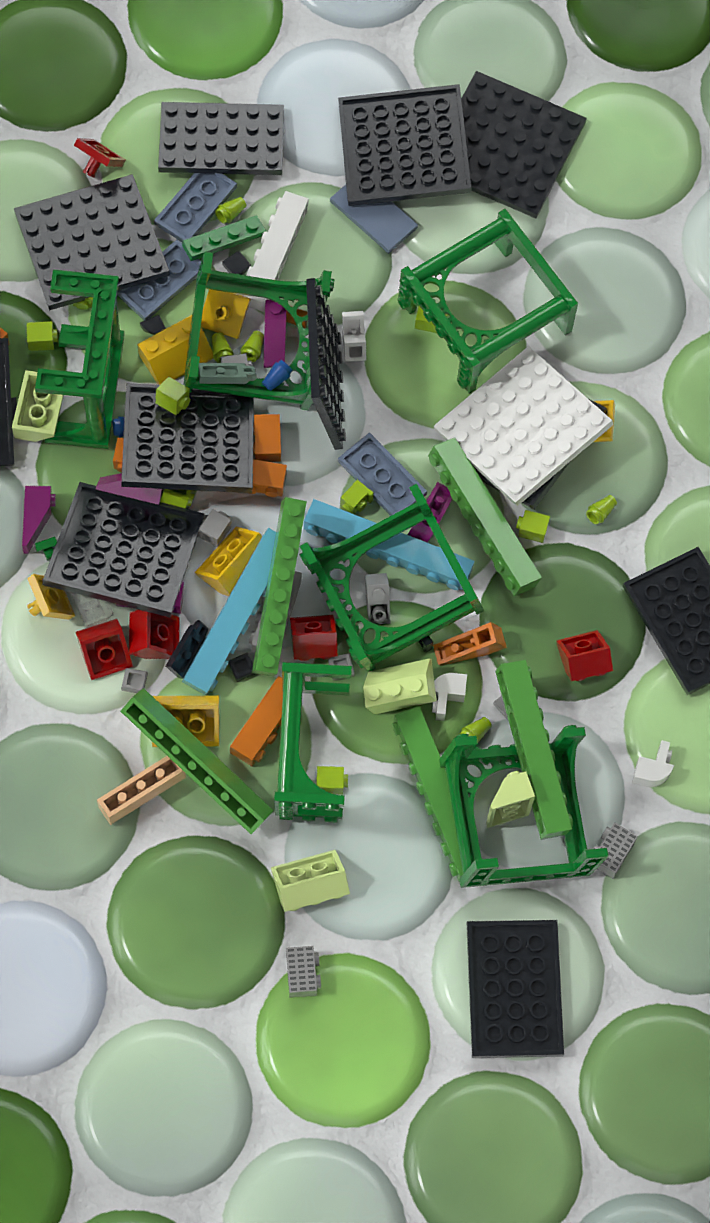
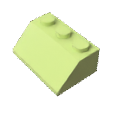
M25 370L12 424L15 439L37 442L54 437L64 395L35 392L37 372Z
M429 658L368 672L363 686L365 707L373 714H379L437 701L432 659Z
M514 771L504 778L491 803L486 821L487 828L529 816L535 795L526 771L522 773Z
M336 850L271 867L284 912L296 911L304 906L317 905L322 901L339 899L344 895L350 894L346 873Z

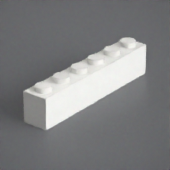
M285 191L282 198H278L276 214H272L268 224L270 228L268 232H264L261 239L262 247L256 250L254 266L249 267L246 276L279 280L308 211V198ZM242 295L251 298L250 308L265 312V300L270 299Z

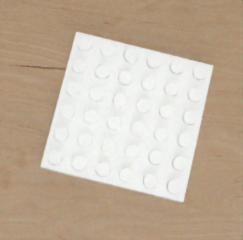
M528 346L436 423L434 429L446 441L455 437L471 464L513 504L518 506L613 425V421Z

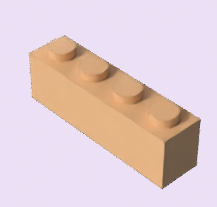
M166 756L97 799L98 808L109 824L112 825L185 779L186 774Z

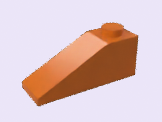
M492 622L433 645L439 666L486 656L507 648L502 628Z

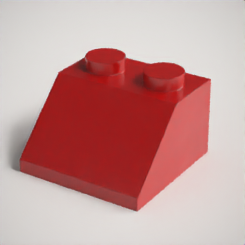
M142 610L130 612L129 654L143 659H170L179 643L180 617L172 614L171 618Z
M333 614L290 618L294 660L308 661L312 658L330 659L338 657L337 632Z
M118 619L75 632L91 680L133 667Z
M598 630L556 640L565 672L571 681H583L587 677L603 676L607 672L613 671L610 647Z

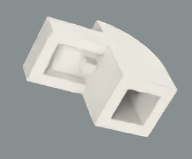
M363 311L342 312V338L345 362L366 360Z
M446 673L434 681L436 699H438L433 702L432 712L436 713L435 720L444 721L447 701L464 702L467 674Z
M661 741L656 760L639 756L632 780L633 784L657 787L669 778L674 765L668 764L672 756V750H669L670 742Z

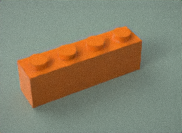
M277 677L230 745V753L252 767L256 761L259 763L266 753L264 749L268 744L272 745L277 738L278 733L276 732L281 726L282 677Z

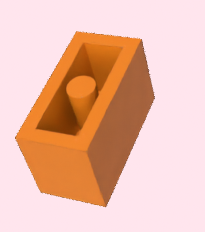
M280 414L254 415L253 435H255V442H253V455H255V460L281 462Z

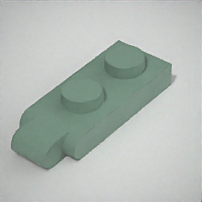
M199 363V383L246 384L257 379L255 367L246 366L245 363Z

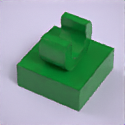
M54 536L34 543L36 552L43 550L46 560L51 559L53 554L52 547L56 546L57 540Z

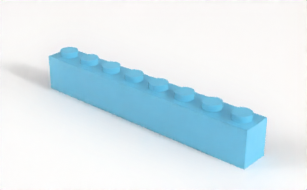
M313 499L304 519V529L309 534L323 536L329 542L335 544L376 524L316 499ZM400 533L366 552V555L370 558H380L393 567H403L411 574H421L432 582H441L447 584V587L450 589L464 591L442 549L435 545ZM455 554L469 580L474 561Z
M270 528L264 532L182 680V683L204 695L208 691L212 692L218 683V680L215 679L217 674L224 672L229 663L226 660L228 654L235 652L239 645V642L236 641L239 634H245L250 625L247 622L249 616H254L259 609L260 604L257 602L260 596L265 597L276 532Z

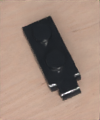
M197 620L194 625H190L165 665L166 668L180 679L185 677L206 639L205 635L209 629L204 623Z

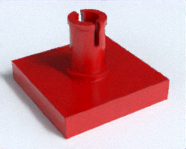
M77 138L74 143L75 147L91 156L85 169H83V172L85 174L88 173L87 175L90 177H95L101 163L106 167H123L126 159L94 139Z

